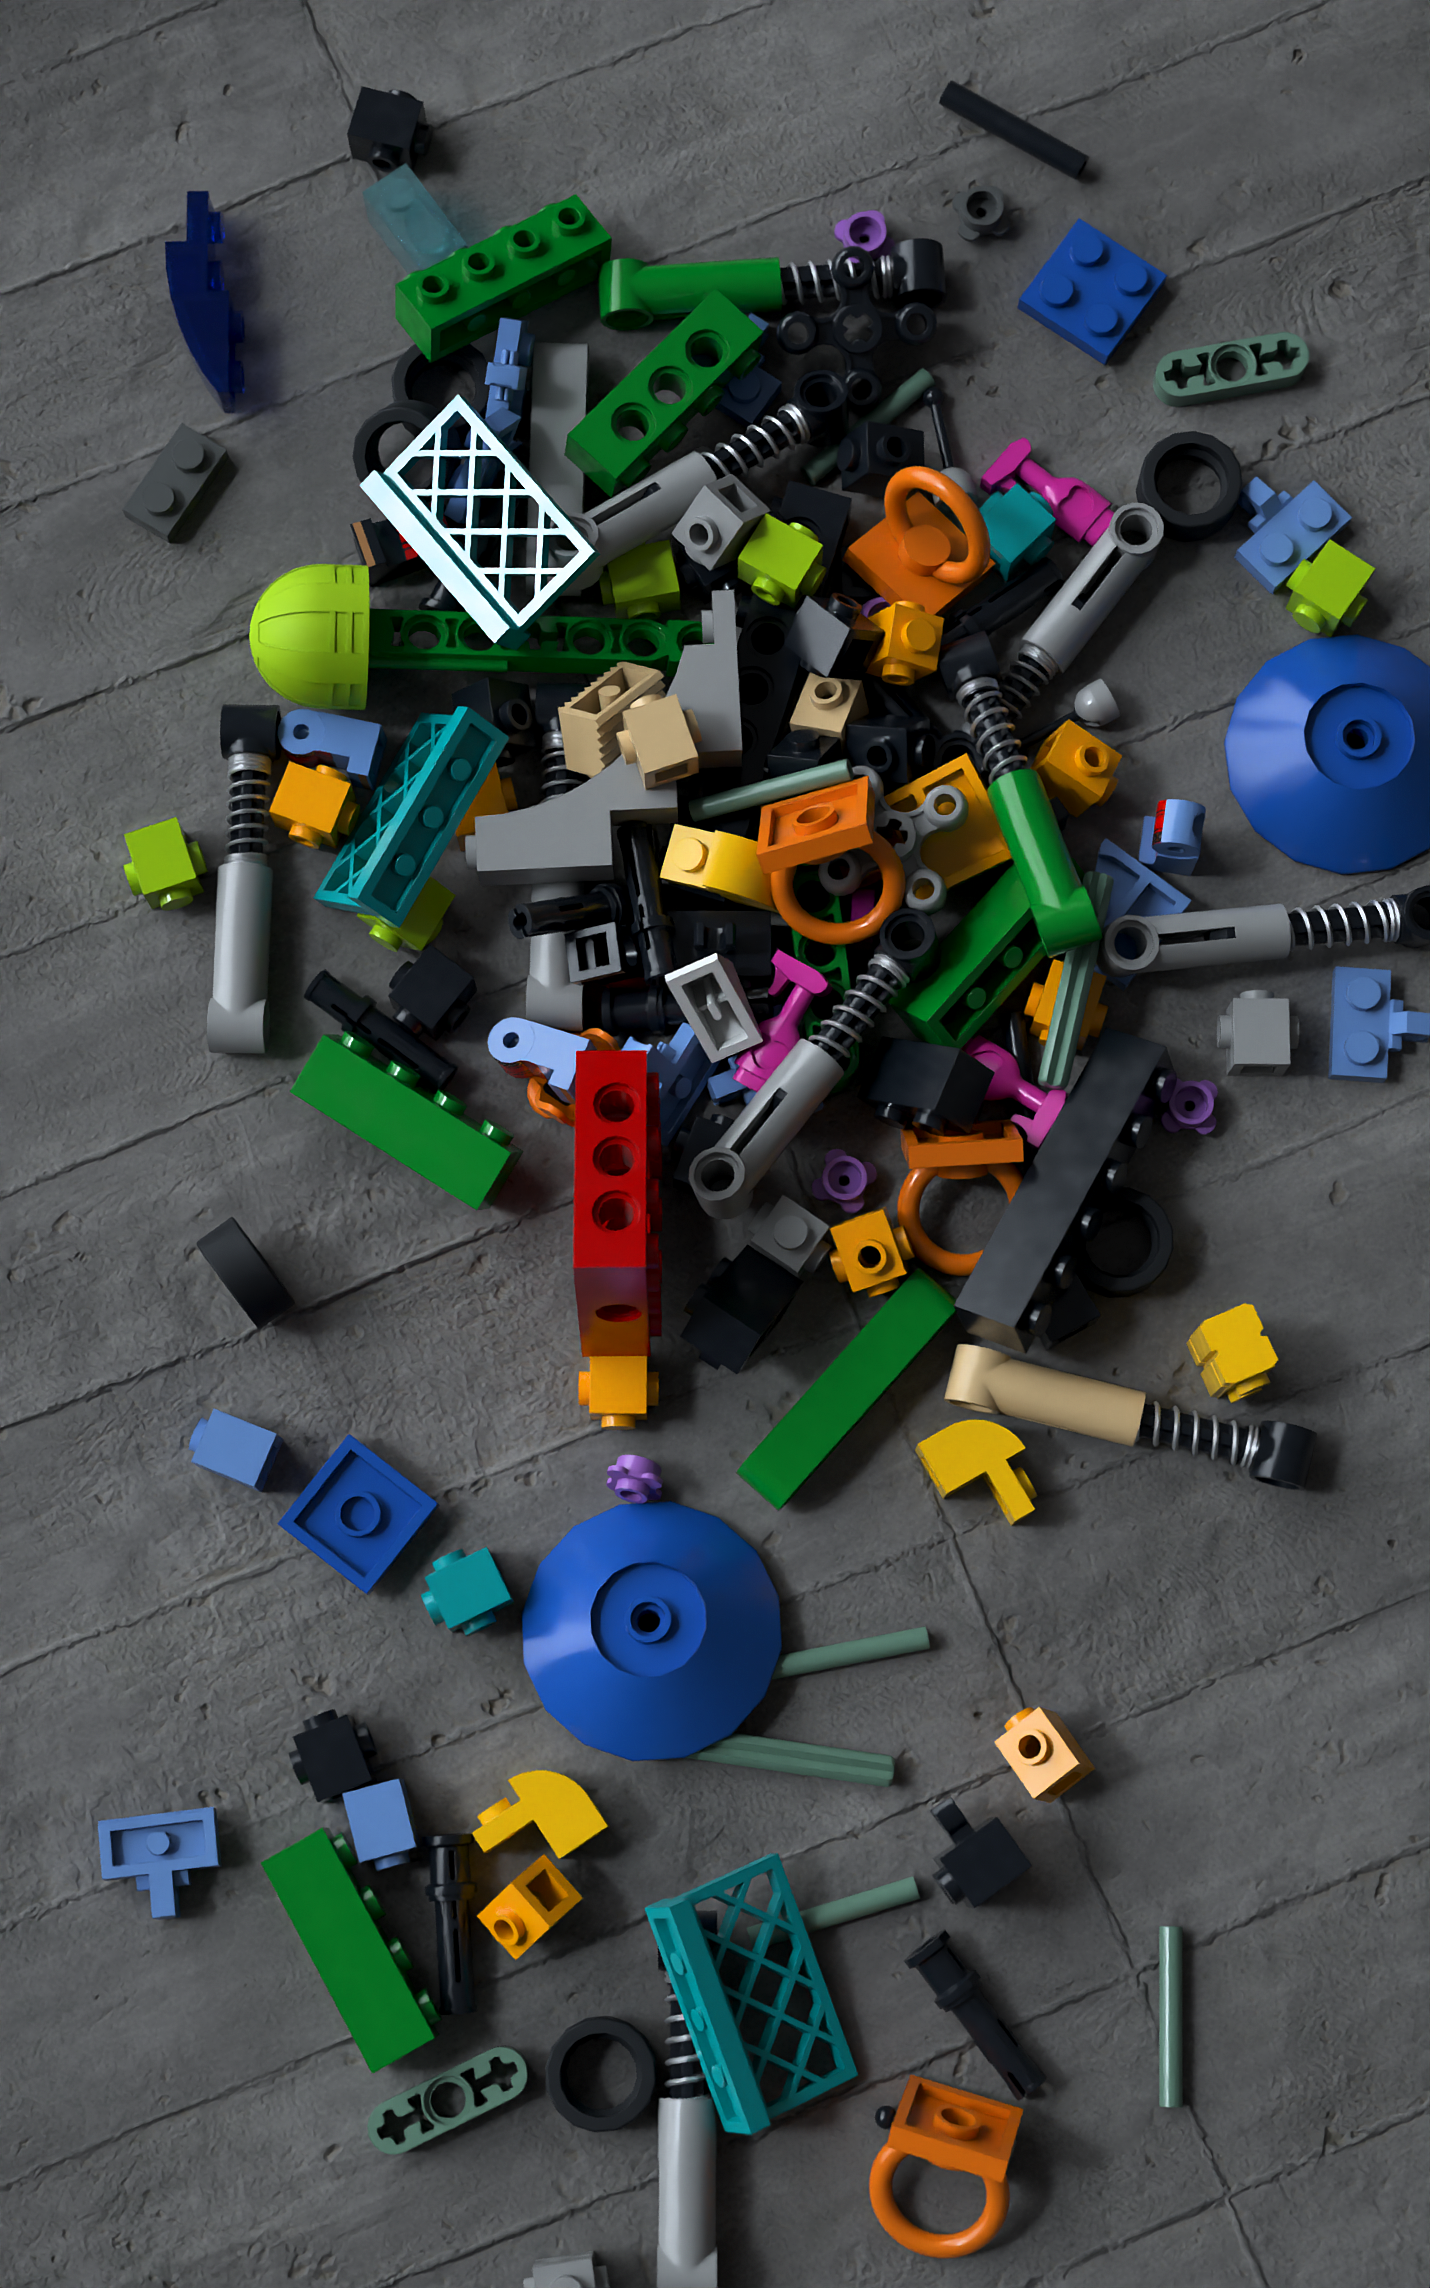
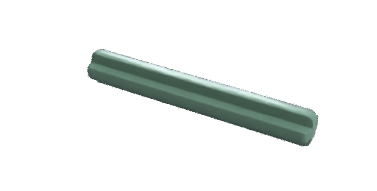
M1088 871L1084 875L1082 886L1084 885L1102 933L1114 880L1110 875ZM1101 940L1066 952L1038 1076L1039 1084L1047 1088L1065 1090L1069 1084Z
M733 1733L731 1736L686 1757L883 1787L891 1786L895 1771V1759L890 1755Z

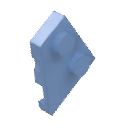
M1107 838L1101 843L1095 872L1110 875L1114 880L1104 927L1125 915L1145 917L1184 913L1192 901ZM1117 933L1114 941L1117 953L1125 959L1134 960L1137 950L1134 940L1126 934ZM1095 963L1094 970L1107 976L1106 978L1123 991L1137 974L1135 973L1124 978L1111 977L1102 972Z

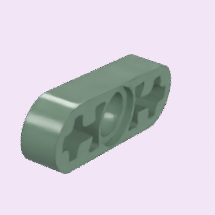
M1279 332L1174 351L1165 355L1159 361L1153 379V389L1158 399L1166 405L1182 407L1286 388L1296 384L1302 378L1308 364L1309 350L1304 340L1296 334ZM1276 351H1283L1286 358H1295L1290 369H1283L1280 362H1271L1275 357ZM1254 354H1258L1257 362ZM1224 358L1237 359L1245 367L1246 375L1238 381L1224 380L1217 373L1216 364ZM1202 363L1206 364L1205 379L1208 385H1203L1204 375H1198ZM1263 364L1260 376H1257V365ZM1172 370H1179L1182 377H1190L1184 389H1178L1175 381H1167Z
M493 2047L382 2102L373 2110L369 2117V2138L373 2145L384 2153L394 2155L404 2153L516 2097L527 2084L529 2077L528 2063L521 2052L513 2047ZM495 2057H500L504 2064L514 2062L518 2072L511 2077L513 2087L504 2090L500 2083H494L481 2090L488 2101L477 2105L475 2089L469 2079L463 2075V2071L474 2068L475 2080L493 2070L491 2059ZM452 2082L459 2085L464 2091L466 2098L465 2106L457 2116L444 2117L434 2109L432 2094L439 2084ZM420 2094L422 2110L427 2119L434 2125V2128L424 2131L421 2119L404 2130L405 2141L398 2143L394 2135L384 2138L380 2127L387 2122L385 2112L393 2109L395 2115L401 2117L416 2110L417 2107L410 2101V2098Z

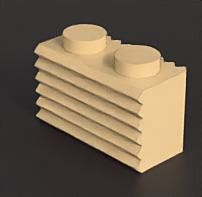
M624 661L618 662L616 667L610 668V672H604L603 677H597V681L591 682L590 687H584L583 692H578L577 697H571V702H565L564 707L558 708L567 770L586 774L588 777L593 778L622 754L616 737V733L624 731L622 711L631 709L630 705L634 701L647 695L661 694L663 698L666 697L662 690L665 684L661 681L664 675L660 670Z

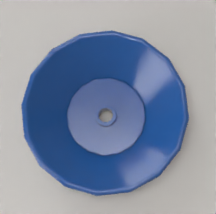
M1358 634L1308 639L1266 661L1236 698L1224 741L1230 790L1254 831L1293 861L1341 875L1391 870L1430 849V667L1404 647ZM1350 735L1361 737L1365 747L1353 749L1347 743V737Z
M671 1501L619 1504L574 1526L539 1564L522 1610L524 1665L545 1710L584 1745L630 1761L686 1758L731 1736L766 1696L782 1650L779 1595L758 1552L719 1517ZM646 1614L657 1615L660 1618L659 1627L653 1632L642 1631L638 1626L642 1616Z

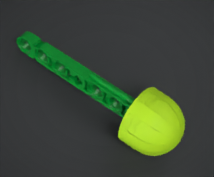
M338 564L306 565L295 568L276 579L258 600L252 615L249 633L251 652L258 671L269 686L278 694L301 706L346 710H365L368 668L604 674V672H610L611 667H616V663L624 661L660 671L666 670V676L675 677L683 652L682 645L691 640L703 642L702 622L667 620L665 626L651 619L539 616L527 628V631L531 634L529 638L538 639L540 649H530L529 642L526 640L517 650L494 643L488 650L477 651L468 647L464 639L472 633L487 634L468 612L370 609L368 566ZM427 631L434 634L438 638L439 643L433 648L421 649L414 646L410 642L409 637L415 632ZM394 632H400L399 646H393ZM580 637H592L601 643L603 649L596 654H583L576 649L573 642ZM557 638H565L562 652L557 651L559 642ZM634 639H647L656 646L657 651L651 656H639L629 649L628 643Z

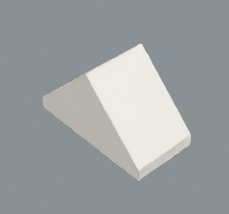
M715 953L665 975L669 989L711 1063L763 1042L762 1034L733 962Z

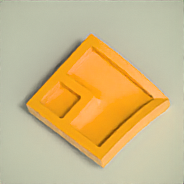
M968 753L884 796L886 803L891 809L899 812H911L924 803L927 794L932 789L941 785L954 786L965 795L969 806L968 817L965 823L958 830L932 834L924 841L921 848L922 862L928 869L937 872L944 879L947 891L1013 860L987 796L988 789ZM944 802L938 806L937 813L949 815L955 810L956 805L951 802ZM894 830L892 837L886 839L892 847L896 843H906L902 838L900 830ZM929 885L921 886L917 889L915 897L922 900L928 899L933 895L934 888Z

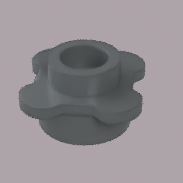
M976 186L967 192L962 191L954 196L952 208L959 213L961 225L959 226L958 233L963 240L973 242L981 235L994 234L996 236H1003L1008 232L1010 219L1003 213L1004 194L1001 189L996 186ZM979 210L985 211L986 216L982 218L978 217L976 215V212Z

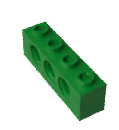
M715 289L567 434L564 455L611 498L624 486L630 488L639 483L651 469L652 465L649 461L661 449L666 453L672 451L687 434L688 428L685 425L698 412L705 417L719 404L725 395V391L722 388L733 377L743 380L756 367L761 359L758 350L764 332L722 293ZM698 354H705L712 357L717 365L702 367L696 364L692 357ZM669 390L677 394L681 401L674 404H666L661 402L655 396V393ZM626 426L635 427L643 433L644 437L640 440L630 441L623 438L618 433V430Z

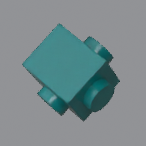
M1018 483L1005 495L999 491L994 493L979 509L990 536V558L996 563L993 570L1006 582L1026 563L1033 566L1045 557L1054 545L1051 538L1056 519L1053 517L1054 513L1051 506L1041 495L1034 491L1027 493Z
M487 1547L466 1556L463 1549L453 1551L434 1561L432 1565L435 1572L424 1577L430 1589L421 1594L426 1609L435 1626L445 1621L452 1633L463 1629L465 1635L470 1636L486 1629L497 1622L494 1616L495 1612L515 1603L491 1551Z

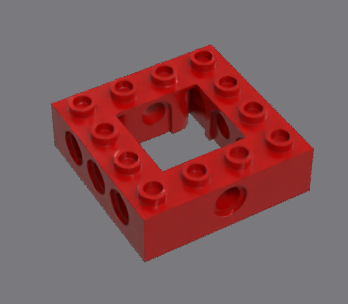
M647 1050L576 1051L573 1273L582 1357H651V1337L662 1336V1249H659L658 1233H651V1231H662V1198H659V1180H662L659 1072H648Z

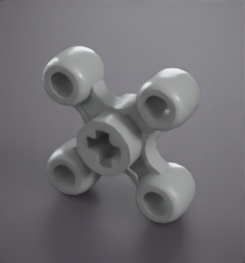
M867 766L853 767V780L869 776L875 793L874 831L887 839L892 837L894 830H900L903 840L906 841L905 844L896 843L893 847L901 860L905 872L906 888L904 902L906 906L920 910L928 916L937 913L943 908L947 900V888L944 879L937 872L928 869L922 862L921 848L924 841L932 834L952 832L958 830L965 823L969 810L965 795L954 786L941 785L932 789L927 794L924 803L916 810L899 812L891 809L884 799V784L881 776L874 769ZM944 802H951L956 805V808L949 815H940L937 813L938 806ZM859 848L848 850L842 856L832 861L819 864L818 877L821 885L827 892L835 896H846L859 888L863 878L869 872L880 868L869 854ZM836 867H849L848 875L841 880L831 878V874ZM929 885L934 888L933 895L928 899L922 900L915 897L917 889L921 886Z

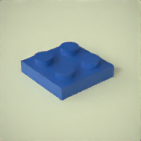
M1079 218L1019 298L1017 308L1103 365H1106L1165 285L1167 275Z
M348 1434L277 1524L369 1596L440 1505L357 1439Z

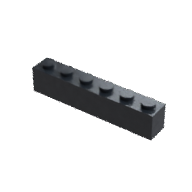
M1106 1027L954 1304L966 1332L1027 1354L1035 1337H1040L1044 1334L1050 1323L1051 1307L1060 1290L1067 1289L1072 1283L1077 1270V1259L1086 1242H1092L1096 1238L1102 1224V1212L1110 1197L1117 1195L1125 1184L1128 1172L1127 1166L1137 1148L1141 1149L1147 1143L1152 1130V1119L1161 1102H1168L1173 1095L1177 1074L1174 1071L1166 1046Z

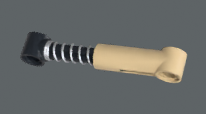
M959 1344L956 1347L944 1397L945 1402L964 1409L987 1414L1001 1413L1131 1447L1134 1442H1137L1142 1437L1153 1440L1155 1447L1160 1442L1170 1444L1174 1452L1179 1447L1192 1450L1193 1456L1202 1452L1210 1454L1213 1461L1217 1460L1218 1457L1230 1459L1232 1466L1238 1464L1241 1468L1246 1467L1247 1470L1249 1469V1477L1255 1481L1300 1491L1306 1488L1317 1433L1310 1429L1284 1422L1264 1420L1261 1421L1259 1427L1256 1426L1254 1428L1253 1425L1241 1428L1238 1427L1235 1420L1225 1424L1219 1422L1215 1415L1205 1419L1199 1417L1195 1410L1185 1414L1179 1412L1177 1406L1165 1409L1161 1408L1157 1401L1152 1402L1150 1405L1145 1404L1146 1392L1014 1360L1007 1354L968 1344Z

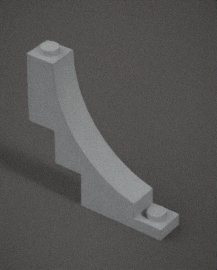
M734 590L712 591V610H701L703 644L684 645L677 672L666 694V697L674 694L677 695L682 711L692 709L702 737V741L694 743L698 754L699 769L742 767ZM621 754L611 765L589 781L557 798L533 807L505 814L475 817V835L465 836L467 869H477L481 886L614 880L612 826H622L635 821H644L647 824L678 823L676 780L645 790L636 763L626 766Z

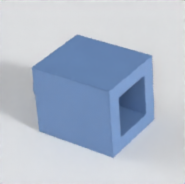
M213 1408L209 1420L201 1418L194 1429L189 1443V1450L195 1452L191 1462L199 1468L262 1492L283 1439L274 1432Z
M398 1778L343 1793L359 1863L374 1860L376 1871L410 1862L408 1851L420 1848L421 1845L404 1779Z

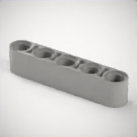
M535 342L529 472L565 513L577 512L584 514L586 474L570 461L564 453L567 434L588 415L589 344ZM528 498L527 529H538L539 504L534 498ZM527 537L526 568H536L538 537ZM526 576V595L534 596L535 576ZM547 577V584L552 580L551 577ZM566 589L560 596L581 597L582 590Z

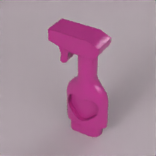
M1025 437L1011 443L981 477L980 488L991 495L995 491L1007 493L1016 484L1013 479L1017 475L1041 494L1053 510V517L1056 519L1055 525L1078 543L1084 539L1091 546H1094L1109 527L1114 512L1109 509L1112 503L1088 484L1073 477H1054L1030 458L1031 445Z
M778 949L771 960L775 965V978L772 986L768 989V993L777 997L790 981L796 985L781 1012L776 1017L769 1018L758 1024L763 1042L740 1051L734 1062L739 1067L732 1079L755 1092L760 1090L799 1041L798 1026L814 996L825 997L833 989L823 974Z
M980 1035L974 1039L970 1038L961 1050L995 1072L984 1100L997 1101L1012 1098L1036 1112L1033 1120L1014 1114L1011 1117V1121L1025 1130L1028 1135L1027 1142L1031 1147L1039 1151L1069 1094L1064 1090L1057 1089L1051 1090L1047 1094L1021 1077L1018 1062L1011 1053Z

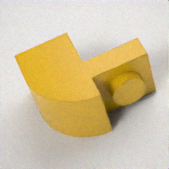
M674 824L660 878L667 882L717 893L735 903L779 913L771 894V873L763 874L756 855L757 841L715 830L714 833Z
M965 1420L954 1423L917 1444L915 1452L943 1499L983 1477L1011 1526L1034 1512L1035 1508L1030 1500L1037 1497L1032 1483L1021 1467L1012 1471L1008 1464L1009 1461L1023 1453L1025 1446L1007 1428L986 1420Z
M535 1770L521 1773L508 1780L520 1801L511 1806L505 1797L477 1816L482 1826L472 1832V1835L483 1852L489 1853L535 1822L558 1859H563L610 1826L589 1794L577 1782L556 1772Z

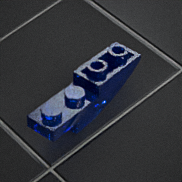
M187 191L186 241L165 242L166 272L170 296L182 336L199 376L223 412L235 413L236 394L244 393L245 390L243 361H236V343L245 342V320L243 310H235L230 292L224 291L222 261H215V244H224L225 238L223 212L214 211L208 191Z

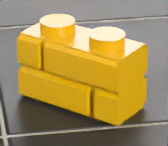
M1244 1303L1204 1320L1186 1343L1196 1366H1203L1204 1368L1200 1375L1210 1397H1217L1218 1399L1227 1395L1232 1404L1262 1391V1387L1271 1383L1267 1373L1275 1367L1274 1364L1278 1361V1357L1268 1336H1261L1260 1334L1264 1327L1253 1304Z

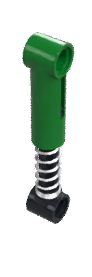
M928 238L905 240L892 247L890 256L888 255L885 258L882 255L881 258L874 261V274L868 285V294H874L877 300L880 297L885 299L887 296L890 299L892 297L895 305L900 309L906 304L914 302L923 303L931 309L945 303L947 288L943 247L940 242ZM779 257L650 266L642 260L621 258L602 264L597 271L600 320L603 326L617 331L640 329L648 326L653 320L686 318L715 289L722 293L744 314L782 312V304L785 306L788 300L799 299L802 304L809 298H818L821 303L824 302L825 297H837L840 301L841 293L838 284L832 277V261L829 259L825 265H815L812 261H809L806 266L796 267L791 262L786 268H780ZM846 259L843 264L844 273L849 278H858L862 273L861 263H852L850 259Z
M985 630L940 646L937 664L950 700L958 701L960 706L966 709L964 711V719L972 724L970 734L974 739L978 740L976 750L980 755L985 756L982 766L986 771L991 772L987 796L1027 895L1036 927L1048 957L1052 958L1103 939L1093 906L1084 885L1082 886L1040 774L1036 770L1025 769L1024 765L1028 758L1019 754L1018 749L1021 746V742L1012 736L1015 726L1007 723L1005 718L1009 710L1000 705L999 701L1002 699L1003 694L999 692L1000 687L998 685L1003 680Z

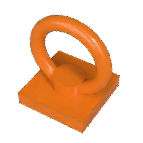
M923 466L904 468L890 479L884 497L886 517L849 546L842 559L890 605L896 601H911L923 605L926 613L939 617L986 579L996 564L990 558L991 543L989 532L976 504L951 478L935 469ZM919 488L936 495L955 513L966 535L919 491L906 501L908 492L911 489Z
M869 776L769 804L761 808L756 855L763 874L771 873L770 887L774 904L781 917L793 930L815 942L829 945H848L867 940L880 932L884 920L890 914L900 909L904 899L906 880L901 860L891 844L874 831L875 793ZM855 848L863 850L875 860L883 877L882 894L876 906L859 919L844 923L823 921L808 913L796 899L793 890V876L799 864H823Z
M1011 1119L977 1121L976 1125H973L970 1134L946 1130L944 1136L927 1133L916 1126H906L905 1129H900L901 1149L909 1169L912 1170L904 1180L897 1203L899 1227L904 1225L914 1255L925 1265L949 1275L970 1276L984 1249L970 1254H957L937 1246L927 1236L921 1224L919 1210L923 1192L936 1176L945 1179H970L985 1176L989 1172L1005 1189L1010 1204L1024 1178L1018 1168L1012 1163L1024 1162L1023 1139Z
M910 2074L891 2126L888 2142L878 2152L869 2177L871 2204L877 2219L886 2232L905 2248L931 2258H959L972 2254L987 2245L1000 2231L1008 2214L1010 2190L1006 2170L1024 2109ZM911 2154L927 2159L932 2164L943 2169L965 2171L981 2176L986 2188V2203L979 2219L967 2229L952 2234L928 2232L911 2223L898 2208L892 2190L893 2177L901 2161Z

